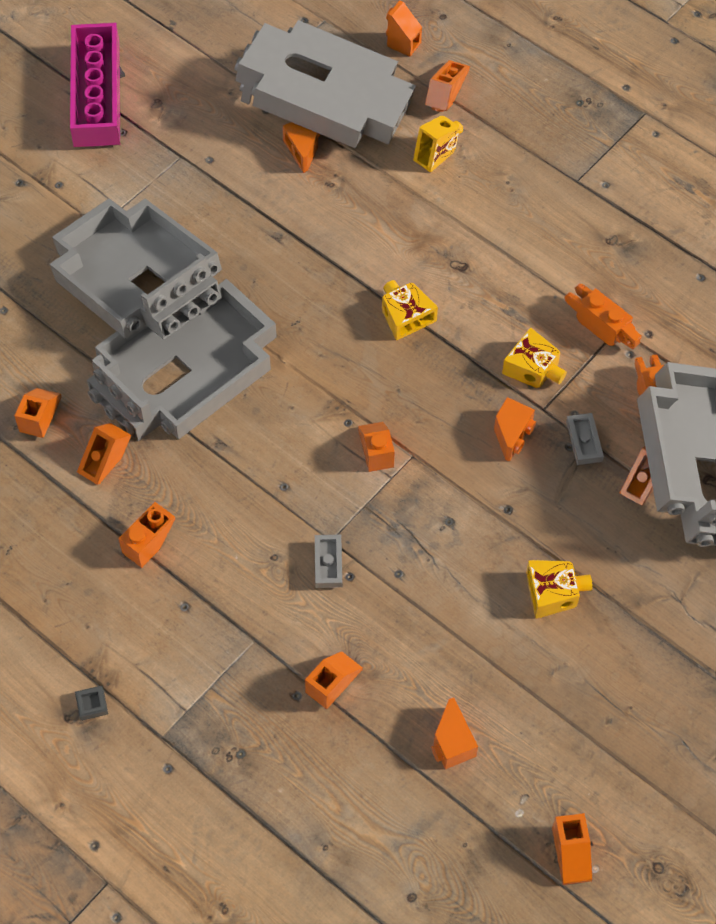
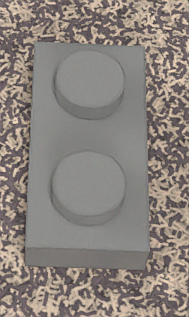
M593 414L567 416L566 423L577 465L603 462L604 456Z
M315 535V588L343 587L341 535Z

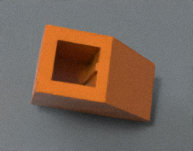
M399 0L394 8L391 7L386 16V20H388V28L386 30L387 47L410 57L421 44L422 26L405 3Z
M36 388L24 394L14 415L19 432L44 438L62 398V394L41 388Z
M508 397L496 415L494 431L505 460L510 462L515 453L519 454L525 443L523 439L526 434L531 435L536 421L533 420L534 409Z
M154 502L118 538L122 554L142 568L160 550L175 521V516Z
M342 651L323 659L305 679V693L325 709H328L363 670V667Z
M585 813L555 817L552 832L562 884L592 882L591 844Z

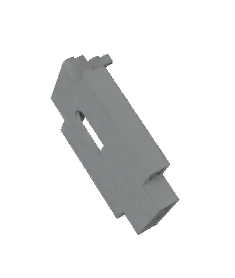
M299 20L287 32L264 23L260 31H255L252 44H247L243 58H238L234 68L237 71L236 81L241 83V102L249 105L253 95L252 106L353 148H356L363 134L389 144L412 101L416 85L394 77L398 61ZM289 57H298L330 70V73L325 81H321L290 68L285 60Z
M109 198L52 237L56 250L60 255L59 258L50 263L56 282L125 339L145 325L162 339H166L222 298L218 281L213 278L222 270L218 253L147 199H143L125 211ZM147 269L165 282L148 295L131 282V280Z
M225 279L218 284L221 299L166 339H162L145 325L126 339L118 332H115L95 347L97 356L92 359L93 376L87 380L89 387L88 395L95 404L100 403L104 407V411L110 419H116L120 423L121 429L131 434L137 441H140L160 425L166 433H172L179 440L271 370L270 355L262 348L277 338L276 323L229 280ZM175 358L190 370L188 374L160 394L151 395L143 389V384L149 377Z
M667 362L655 374L657 387L649 386L637 398L657 512H666L670 515L681 514L686 543L697 544L700 547L716 546V501H707L704 498L696 460L716 463V369Z

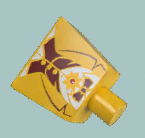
M439 116L420 126L413 161L427 171L432 172L454 153L458 136L463 132L461 123L458 121L452 122L445 116Z
M391 280L384 285L383 290L386 294L382 297V311L396 341L437 322V305L414 283H408L399 287L395 280Z
M530 328L504 359L502 374L532 387L540 388L548 378L557 384H561L567 371L558 367L560 351Z
M528 561L526 576L535 619L573 609L578 605L579 592L592 591L590 574L575 576L573 563L570 561Z

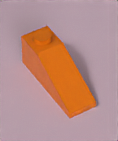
M449 60L430 79L425 105L430 106L434 111H447L453 105L470 66Z

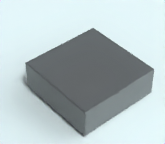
M103 685L75 692L81 721L108 715Z

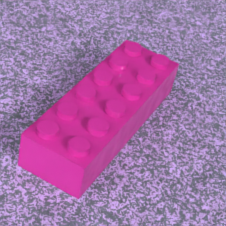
M117 23L71 25L70 131L74 147L120 145V42Z

